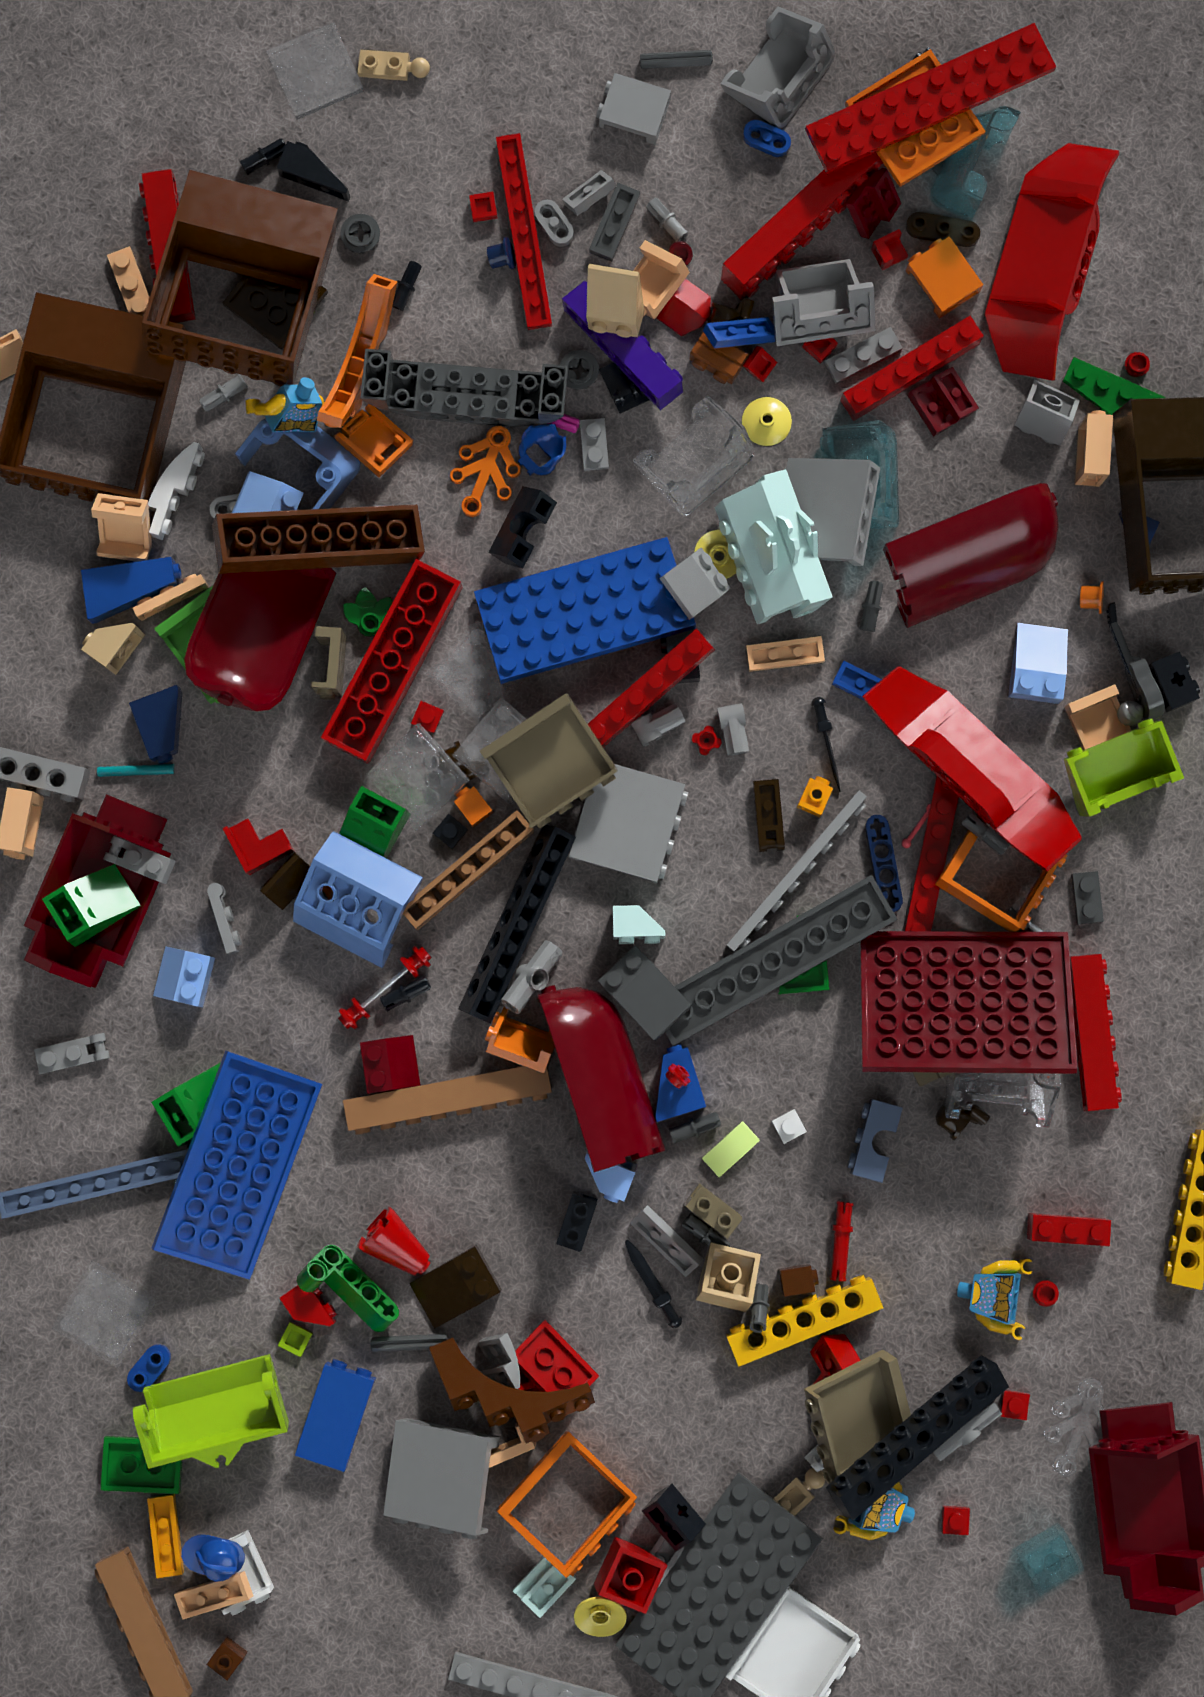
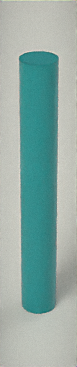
M174 764L97 767L98 777L174 774Z

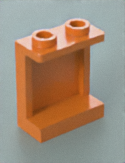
M950 236L943 241L941 238L934 241L929 246L928 251L923 254L918 252L908 260L907 274L912 273L934 304V312L939 319L978 294L984 285Z
M503 1007L501 1013L496 1011L485 1037V1041L489 1042L486 1052L545 1073L555 1048L550 1030L546 1032L508 1018L507 1013L509 1009Z

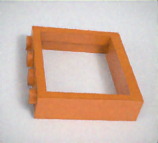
M977 815L979 819L986 823L979 815ZM968 829L935 885L1007 931L1016 932L1020 928L1024 930L1027 923L1031 920L1028 914L1032 908L1036 909L1044 898L1041 892L1044 887L1049 888L1056 878L1053 872L1057 866L1059 868L1062 867L1068 855L1066 854L1048 872L1044 869L1042 870L1017 914L1012 918L952 880L978 838Z
M566 1431L499 1505L496 1511L567 1578L569 1575L573 1577L583 1567L581 1561L587 1554L592 1556L601 1546L599 1541L605 1534L610 1536L619 1525L616 1521L622 1514L627 1516L636 1505L634 1501L637 1496L569 1431ZM571 1446L624 1497L563 1564L510 1512L567 1448Z

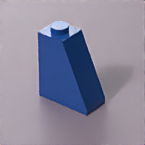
M681 1044L667 1048L668 1054L662 1057L655 1113L657 1122L706 1107L688 1047L682 1049ZM672 1063L677 1066L681 1065L689 1073L688 1078L691 1082L687 1086L683 1085L680 1089L676 1088L667 1079L665 1074L669 1071L668 1067Z

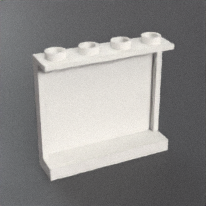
M789 1587L729 1671L726 1678L736 1680L759 1697H828L831 1692L830 1685L834 1679L839 1680L846 1669V1666H844L849 1656L853 1658L858 1652L860 1638L857 1633Z

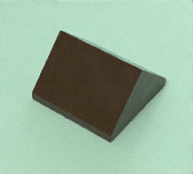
M294 852L260 888V892L281 910H284L298 895L310 865Z

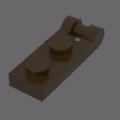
M779 779L753 781L759 852H767V849L775 848L777 851L785 850ZM775 831L776 837L766 839V832Z

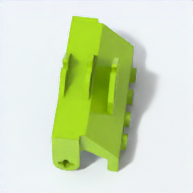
M270 1354L146 1386L143 1389L147 1407L145 1404L133 1407V1419L148 1469L191 1457L219 1468L220 1463L216 1460L219 1458V1455H223L226 1458L225 1465H229L244 1443L286 1433L289 1424Z

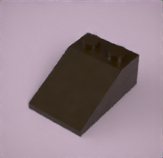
M477 1244L409 1283L434 1329L502 1291Z

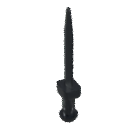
M816 697L812 700L811 706H814L818 721L816 724L817 732H823L832 772L839 792H841L838 771L828 731L833 728L831 721L827 719L824 707L826 701L822 697Z
M626 1240L625 1245L631 1262L653 1296L652 1302L657 1308L663 1310L670 1322L668 1325L671 1328H678L682 1324V1317H678L670 1304V1294L668 1291L665 1292L642 1253L629 1240Z

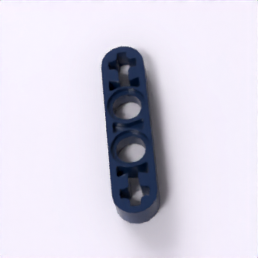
M873 815L866 821L865 831L874 879L880 890L881 887L889 888L893 885L896 886V890H891L892 897L898 900L894 904V908H891L893 912H896L903 904V897L889 823L884 816ZM875 819L878 820V823H883L884 827L880 829V836L886 835L887 840L872 842V838L877 837L875 829H870V825L874 823ZM883 844L888 848L886 858H878L875 855L874 849L877 845ZM888 869L892 872L893 880L890 883H883L879 879L881 870ZM887 891L883 892V895H884L885 899H887V898H888V893H887Z

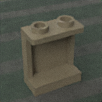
M316 626L315 637L321 645H329L330 647L327 681L311 682V688L317 695H320V699L335 700V696H342L347 636L342 628Z
M700 1183L684 1203L685 1207L727 1239L742 1221V1216Z

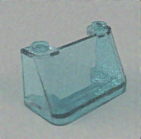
M1000 106L975 114L986 132L979 139L944 160L930 192V200L933 205L972 221L987 189V181L984 176L973 171L982 149L989 151L993 145L998 143L1006 145L1019 118L1020 111L1008 106Z
M880 420L822 428L823 437L820 438V447L830 459L871 460L880 467L870 529L897 528L899 524L897 439L894 430Z

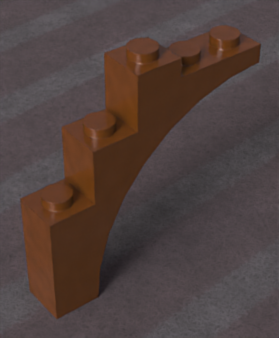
M453 1337L429 1347L454 1411L468 1409L475 1402L479 1401L489 1427L503 1425L509 1419L515 1417L526 1444L540 1441L545 1435L549 1434L548 1423L559 1422L566 1415L575 1411H584L591 1404L595 1403L588 1383L570 1389L551 1392L524 1391L498 1383L485 1376L466 1359Z

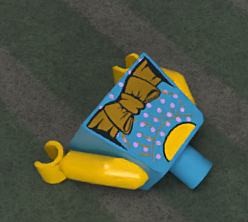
M303 377L298 385H282L276 395L266 403H261L259 399L246 400V414L264 415L272 432H315L318 424V411L324 404V399L318 394L314 387V382L309 378Z
M1020 1259L1018 1262L1016 1260H999L983 1267L980 1274H974L973 1284L959 1282L957 1296L971 1299L970 1311L975 1313L976 1319L989 1331L1005 1335L1010 1334L1016 1340L1022 1339L1021 1336L1015 1335V1329L1018 1327L1025 1329V1327L1015 1322L1021 1274L1028 1275L1033 1272L1023 1269L1025 1262H1032L1030 1259Z
M898 1482L855 1520L850 1518L847 1520L844 1516H837L835 1520L842 1521L845 1527L842 1529L834 1527L833 1530L837 1534H843L848 1531L850 1535L866 1540H874L887 1535L888 1532H897L901 1521L911 1523L915 1516V1510L907 1506L908 1496L902 1493V1485Z

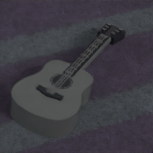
M1115 602L1110 603L1106 610V613H1108L1107 624H1109L1111 634L1125 666V675L1134 700L1143 707L1142 720L1162 717L1165 706L1161 691L1151 674L1147 661L1141 659L1140 656L1135 657L1130 654L1122 631L1117 623Z

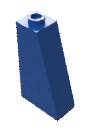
M172 557L81 570L87 620L92 624L98 623L138 605L137 602L145 597L153 598L159 595L160 591L167 586H177L178 579L182 578L179 563L175 564Z

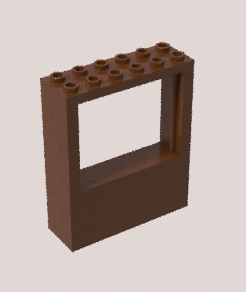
M189 170L142 320L143 350H147L154 355L170 356L178 361L198 363L205 368L221 369L229 374L245 375L253 380L272 382L280 387L284 384L294 385L336 236L338 208ZM187 260L300 289L282 355L167 326Z
M36 292L0 432V477H3L6 483L20 486L21 482L30 484V488L38 491L50 488L54 489L55 494L61 496H69V493L77 494L79 499L93 502L98 493L143 499L149 502L156 486L186 361H178L173 357L162 354L154 355L147 350H143L142 320L144 316ZM168 322L167 326L187 331L183 324ZM44 377L156 401L134 490L22 465Z

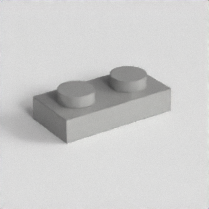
M600 170L562 200L565 206L578 216L587 211L598 200L606 197L617 186L609 175Z
M605 418L580 420L584 471L609 469Z

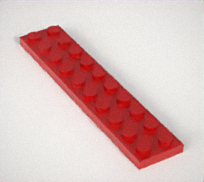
M1032 23L807 125L805 131L826 174H829L1054 72L1056 65L1035 23Z

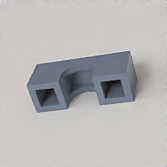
M870 1099L869 1104L864 1103L861 1118L865 1120L863 1127L857 1129L854 1143H858L856 1153L851 1152L847 1168H851L850 1174L883 1183L889 1158L881 1156L874 1151L872 1140L874 1135L881 1130L896 1133L902 1107Z

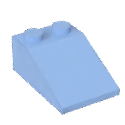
M1017 623L1008 697L1059 704L1064 699L1067 673L1068 629Z

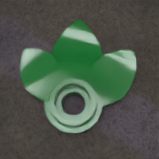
M364 587L357 594L355 604L344 603L343 612L350 623L357 625L362 635L373 637L376 635L393 602L391 597L383 598L377 602L374 595ZM372 621L374 627L372 629L367 628L365 622Z

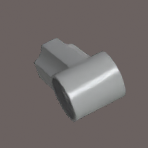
M674 703L653 715L648 714L639 718L631 726L642 746L645 747L649 745L650 741L654 739L656 741L663 737V734L681 726L686 721L681 710Z
M742 703L717 707V715L720 719L719 726L720 730H723L727 756L749 752L744 727L746 720Z

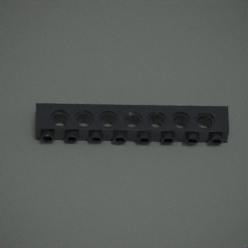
M546 824L541 827L459 1005V1010L491 1024L575 841V836L552 825Z
M983 1355L975 1359L945 1387L936 1392L932 1398L916 1409L901 1424L897 1425L886 1437L877 1442L866 1454L857 1459L841 1475L837 1476L826 1489L839 1511L851 1520H855L1009 1388L998 1365Z

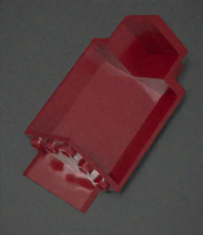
M107 794L97 817L83 812L82 816L72 813L24 924L25 927L36 931L24 961L49 973L90 988L97 987L107 961L123 967L157 889L158 881L116 865L141 906L76 948L67 941L42 899L65 884L113 865L114 863L103 859L105 853H109L112 846L110 842L113 836L170 858L171 853L162 850L164 845L158 842L168 819ZM121 848L118 855L119 858H123L126 849Z
M1172 1402L1099 1410L1103 1439L1098 1441L1099 1444L1089 1448L1103 1572L1107 1575L1120 1576L1124 1598L1129 1599L1130 1609L1177 1616L1204 1601L1201 1568L1204 1567V1471L1199 1435L1188 1434L1187 1430H1176Z

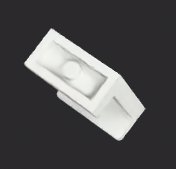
M248 1530L228 1540L237 1542L243 1548L245 1562L237 1573L245 1571L253 1597L249 1600L223 1607L221 1610L223 1615L230 1612L233 1616L246 1609L245 1605L252 1601H255V1604L265 1601L270 1597L269 1593L274 1588Z

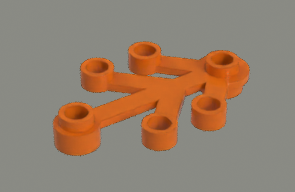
M503 426L490 428L485 439L471 445H463L459 449V456L463 461H470L474 454L489 449L485 458L463 468H454L450 472L451 481L455 484H461L466 477L480 472L471 496L465 497L462 501L463 513L468 517H476L481 513L482 504L480 500L490 475L497 488V496L501 501H508L512 496L511 488L506 485L495 462L499 452L506 464V474L508 477L517 478L521 473L520 465L514 461L508 448L511 442V434ZM502 435L503 441L497 443L494 441V437ZM464 449H469L471 451V455L468 457H464L462 455V451ZM511 466L518 468L515 474L509 473L508 470ZM455 472L462 473L460 480L453 478ZM502 489H507L509 491V495L507 497H502L500 495V491ZM471 503L477 506V509L473 512L467 509Z

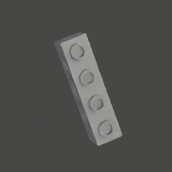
M0 747V785L2 781L11 782L10 787L26 790V787L35 788V793L50 797L51 793L60 795L59 799L72 803L75 802V798L83 800L90 770ZM9 763H14L15 771L7 775L5 772L6 766ZM38 768L40 771L39 778L31 781L30 772ZM62 774L64 776V783L59 787H55V777Z

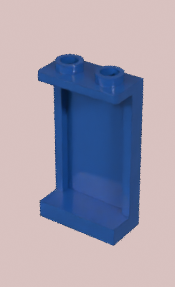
M333 1359L332 1363L326 1362L295 1456L345 1472L376 1377L371 1376L372 1372L367 1369L357 1367V1370L354 1371L346 1368L347 1363Z

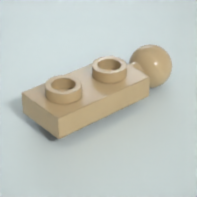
M360 50L357 73L359 77L407 81L408 72H412L417 78H424L430 71V65L426 59L419 57L410 62L409 53Z
M814 1468L809 1469L805 1474V1481L803 1483L796 1477L774 1500L796 1516L815 1498L810 1490L819 1489L824 1485L826 1480L822 1470L816 1472Z

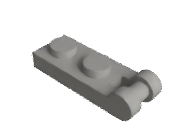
M112 837L110 842L112 846L109 853H105L104 860L163 884L167 883L175 865V860L118 837ZM121 848L126 849L123 858L118 857Z
M212 883L208 886L207 893L226 954L240 952L238 946L242 945L238 931H233L231 921H234L231 907L225 906L223 898L226 895V889L218 883Z
M105 1033L34 1049L39 1074L110 1058L109 1051L105 1049ZM94 1044L96 1053L89 1055L88 1045Z

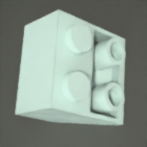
M639 905L613 906V940H619V944H634V939H644V944H659L660 939L665 938V930Z

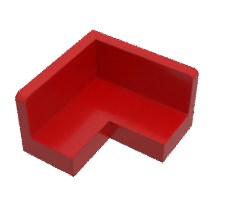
M248 818L232 827L226 826L222 828L245 873L248 875H252L295 852L283 829L260 840Z
M845 1334L822 1335L810 1351L821 1371V1374L813 1384L861 1361Z

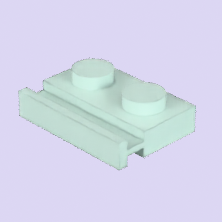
M543 1556L513 1588V1592L541 1618L576 1580V1576L572 1577L569 1575L566 1578Z

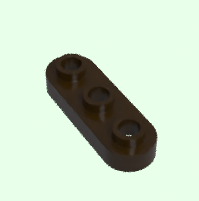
M924 212L911 214L906 223L907 233L913 238L936 241L941 238L943 241L950 236L956 246L962 247L975 245L981 233L979 226L973 221ZM921 221L923 223V226L918 227L916 226L915 222ZM945 225L948 230L942 231L939 226ZM964 230H970L972 232V235H966L964 233Z

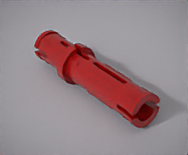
M837 1201L836 1224H833L832 1229L835 1231L830 1276V1280L834 1281L838 1278V1270L839 1281H847L850 1232H853V1226H851L853 1203L851 1202L845 1204L843 1201Z

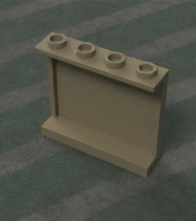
M568 693L480 750L484 759L489 761L530 823V828L535 825L539 829L552 821L549 816L557 811L560 815L573 807L571 802L576 798L580 797L581 800H584L594 793L592 788L599 783L604 787L616 779L614 773L618 771Z
M883 1349L804 1389L806 1396L805 1406L812 1419L811 1430L816 1436L818 1442L817 1453L822 1459L824 1466L822 1470L823 1476L829 1484L911 1415L898 1360Z

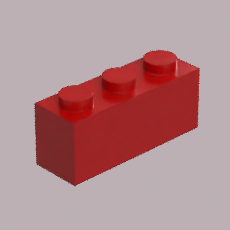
M1028 1213V1240L1110 1246L1111 1220Z

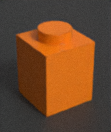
M474 786L471 789L465 787L455 795L457 797L454 801L455 805L473 828L493 814L492 809Z

